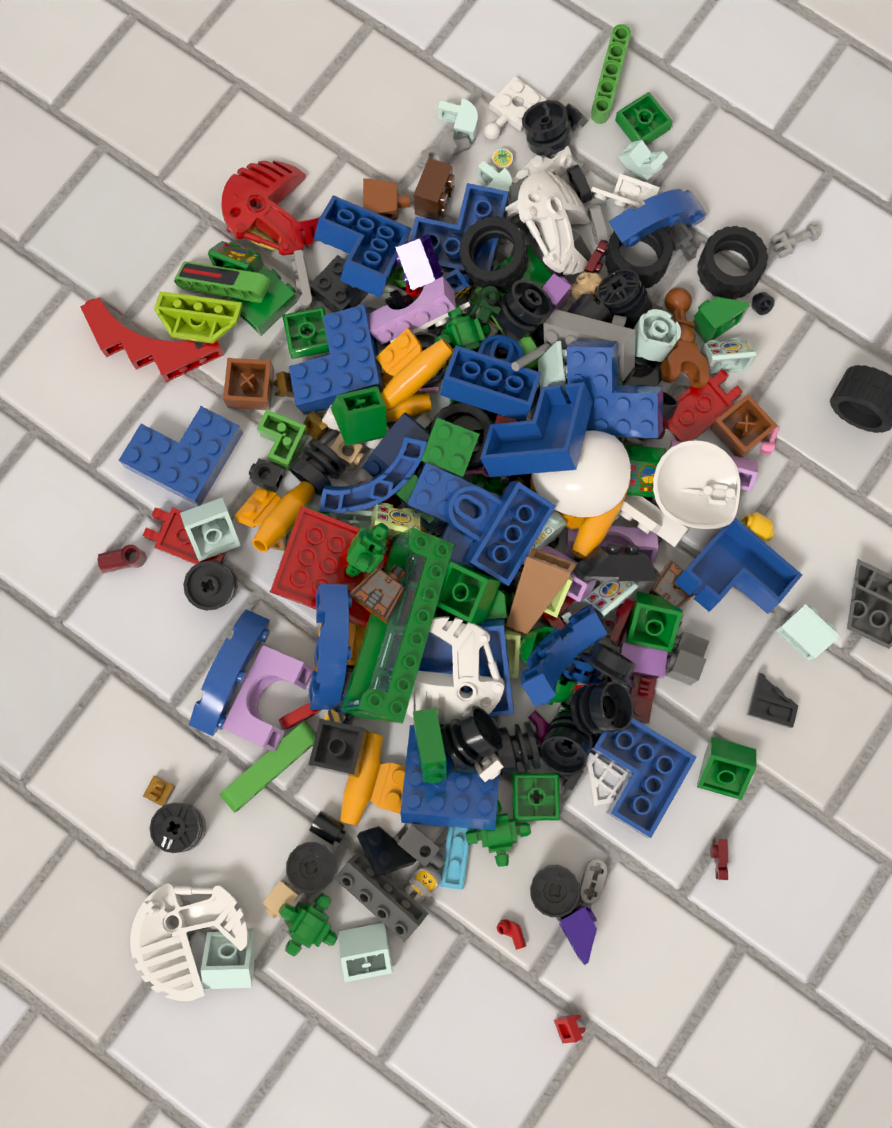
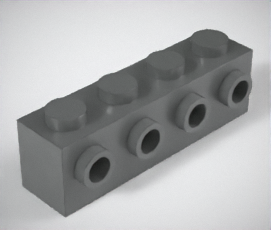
M359 850L334 878L403 942L413 934L429 914L386 874L377 877L368 858Z

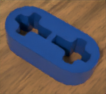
M576 657L568 666H571L573 663L579 671L572 669L569 673L568 669L563 672L566 678L585 684H599L602 681L595 675H592L590 678L587 673H584L585 671L592 672L593 669L597 674L600 671Z

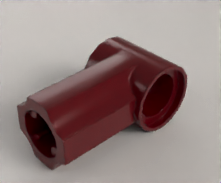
M126 545L122 549L98 554L97 560L101 572L108 573L130 567L139 568L145 564L146 555L137 546ZM133 552H137L136 559L130 561V555Z

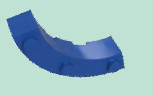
M675 189L652 196L644 200L645 205L634 211L630 207L608 222L625 248L639 243L644 236L669 225L670 227L678 223L687 224L689 227L693 224L697 225L705 219L704 216L707 213L692 191L687 189L683 192L682 189Z
M405 434L400 451L392 463L383 472L368 481L351 486L325 485L319 511L346 513L367 509L388 499L406 484L418 467L425 451L427 439Z
M319 584L315 595L316 623H321L320 637L316 638L314 659L317 671L312 672L308 688L310 710L337 709L340 701L344 700L343 687L347 660L351 659V646H348L349 608L352 606V595L348 594L347 585Z
M592 604L569 617L570 623L562 629L558 630L556 627L550 632L527 659L528 667L522 671L521 685L535 707L540 704L545 705L556 696V685L561 674L579 653L608 635Z
M247 609L242 613L233 626L232 638L225 639L201 688L204 691L203 697L195 703L189 726L211 736H214L218 729H223L222 726L227 718L225 715L238 683L241 684L245 679L247 673L245 669L261 642H266L270 634L268 629L269 619Z

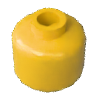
M760 513L747 514L741 521L764 542L770 541L774 536L773 521Z

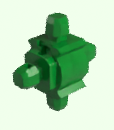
M456 305V309L448 312L449 319L452 321L445 324L446 329L441 332L442 335L435 339V343L443 338L453 350L455 346L474 351L480 348V342L485 339L484 336L491 332V328L487 323L480 324L478 318L472 320L470 315L462 317L463 312Z
M379 523L374 529L362 527L352 540L351 546L347 550L348 557L346 558L349 563L346 573L349 576L356 577L361 571L363 573H372L383 560V555L387 551V539L385 537L388 534V527L385 524Z
M497 800L495 830L480 829V831H476L474 829L467 831L465 834L467 843L478 844V841H482V848L488 847L489 853L496 852L497 856L494 857L497 866L504 867L509 864V854H506V851L513 849L512 844L518 842V835H520V838L530 835L531 827L529 823H518V826H515L514 819H508V813L500 814L502 808L499 800Z
M321 893L315 899V905L307 901L304 906L298 902L295 907L287 903L282 904L278 912L286 920L285 924L289 928L287 933L292 938V940L289 939L285 947V951L291 956L298 955L302 945L310 948L312 944L319 947L323 942L333 946L337 941L338 937L331 930L332 926L328 922L330 917L324 912V910L329 908L331 898L324 893Z

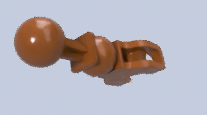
M673 288L666 294L664 304L668 312L673 314L674 323L678 322L680 325L681 336L668 357L660 365L661 377L664 382L672 383L683 372L688 376L692 387L703 388L709 381V363L699 352L697 344L694 343L696 338L692 329L695 326L694 322L686 321V312L692 305V297L684 288Z

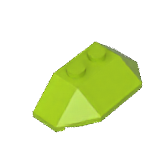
M160 291L154 311L172 338L213 344L238 323L243 304L242 302Z

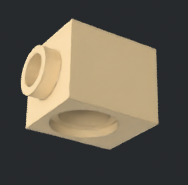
M341 433L331 446V449L340 457L344 464L352 470L356 465L359 466L365 457L363 445L356 444L346 447ZM346 449L354 450L351 456L343 455Z
M280 880L262 904L266 906L264 910L273 918L277 916L282 918L278 912L282 904L287 903L292 906L301 894L285 880Z

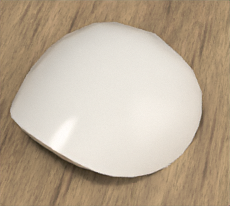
M586 431L577 470L532 473V479L538 495L554 504L556 511L575 517H594L610 511L623 499L629 486L631 464L625 447L614 435L601 431Z
M687 441L671 447L661 457L656 467L653 485L656 502L667 517L678 524L700 529L725 527L734 520L739 505L740 477L736 464L724 450L717 445L705 441Z

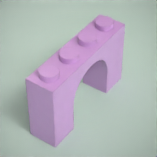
M263 645L256 656L250 672L246 676L240 692L236 696L229 714L226 716L227 718L222 728L275 753L285 731L262 720L258 710L259 699L269 685L278 681H285L305 690L315 669L302 661Z

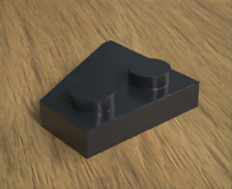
M757 673L747 715L793 728L798 705L792 699L787 698L782 690L768 681L763 673Z
M380 826L361 831L357 835L377 877L414 865L417 861Z

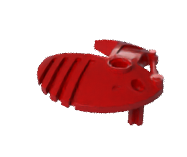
M258 161V164L250 163L246 168L238 169L237 174H233L228 179L222 193L221 210L227 225V232H231L237 239L246 238L277 249L282 256L292 255L297 250L303 251L304 245L307 248L313 244V238L315 237L320 217L298 222L278 205L306 178V174L293 165L279 161H273V163ZM257 227L279 244L263 239L261 236L250 231Z

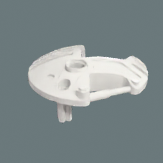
M538 171L531 174L523 181L519 190L518 200L508 205L505 211L508 212L510 218L519 214L521 221L526 223L533 238L536 239L544 254L543 262L548 267L558 273L563 272V275L578 274L585 270L588 261L575 249L570 224H588L590 220L586 209L576 192L559 176L553 175L548 171Z
M445 616L433 618L429 632L452 646L453 674L418 671L407 708V714L412 718L413 711L436 708L439 724L444 725L450 724L454 719H460L461 714L473 706H479L490 714L500 701L505 687V682L500 678L496 661H494L490 649V634L477 624L469 622L464 624L462 623L463 619L455 617L453 621H448L449 617ZM482 646H484L492 677L479 675V651ZM465 685L470 686L472 691L465 693L461 690V687Z
M168 883L156 889L146 898L134 918L130 946L132 959L137 958L138 961L135 964L137 971L142 970L144 976H141L145 982L150 981L154 985L151 986L157 993L164 991L169 994L165 997L178 1001H192L206 995L187 932L215 926L240 951L244 950L248 945L247 921L241 925L244 912L242 908L236 911L235 907L238 901L220 885L214 888H193V886H176L175 884ZM212 894L210 899L187 906L183 905L180 895ZM172 916H176L179 919L177 928L171 925Z

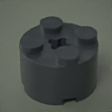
M581 294L566 311L611 323L613 320L610 310L602 302L599 305L594 302L595 297L589 294Z

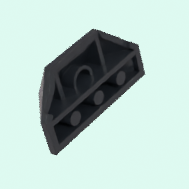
M615 544L597 546L576 565L573 571L584 581H658L661 577L648 555L639 550L640 547L633 544H627L626 546Z

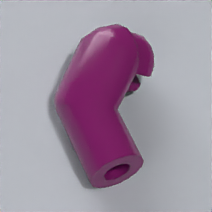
M535 710L528 719L536 726V735L539 745H541L549 724Z

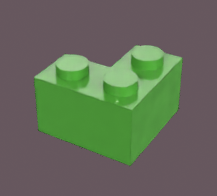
M266 409L257 427L261 437L274 442L268 455L270 462L289 471L287 467L299 456L309 435L307 426Z

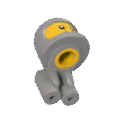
M430 865L422 866L412 875L403 891L420 904L425 897L429 898L438 888L441 881L440 874Z

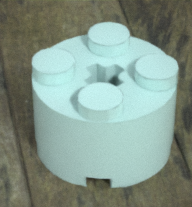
M652 309L643 314L634 327V330H636L635 356L662 362L669 355L681 336V328L678 322L674 323L671 319L672 316L663 310Z

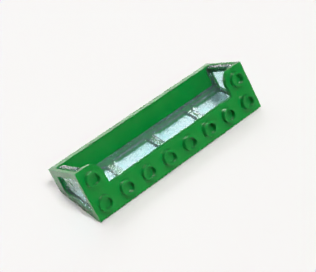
M413 527L393 537L383 571L388 574L394 565L402 568L405 571V575L399 583L404 586L405 592L388 624L370 613L341 711L365 719L401 724L404 722L454 543Z

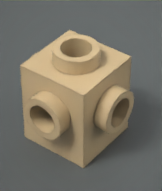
M584 271L571 285L570 293L575 301L581 294H589L595 297L594 302H598L597 290L603 278L597 273Z

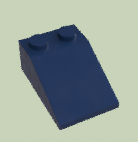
M403 413L372 451L362 468L372 477L377 476L395 459L403 444L405 434L425 438L428 442L431 433L409 414ZM420 461L413 474L416 475L424 464L423 461Z

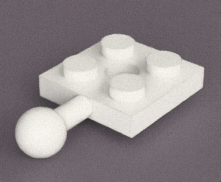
M515 76L489 103V109L500 117L495 123H488L485 126L484 135L489 140L497 139L500 135V128L506 122L521 132L523 130L522 117L531 106L547 99ZM520 101L523 105L516 107L513 105V102Z

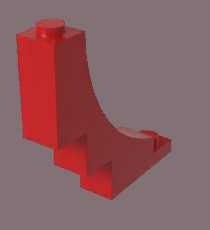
M100 297L90 299L80 306L106 358L125 349L136 370L155 361L166 382L224 356L218 341H215L213 344L205 343L201 348L197 349L192 340L163 341L137 334L118 322L107 310Z

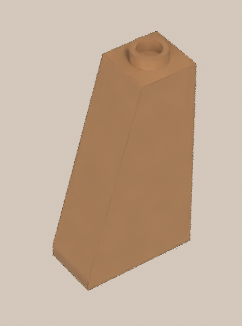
M533 547L526 557L506 626L516 632L527 634L569 579L577 564Z

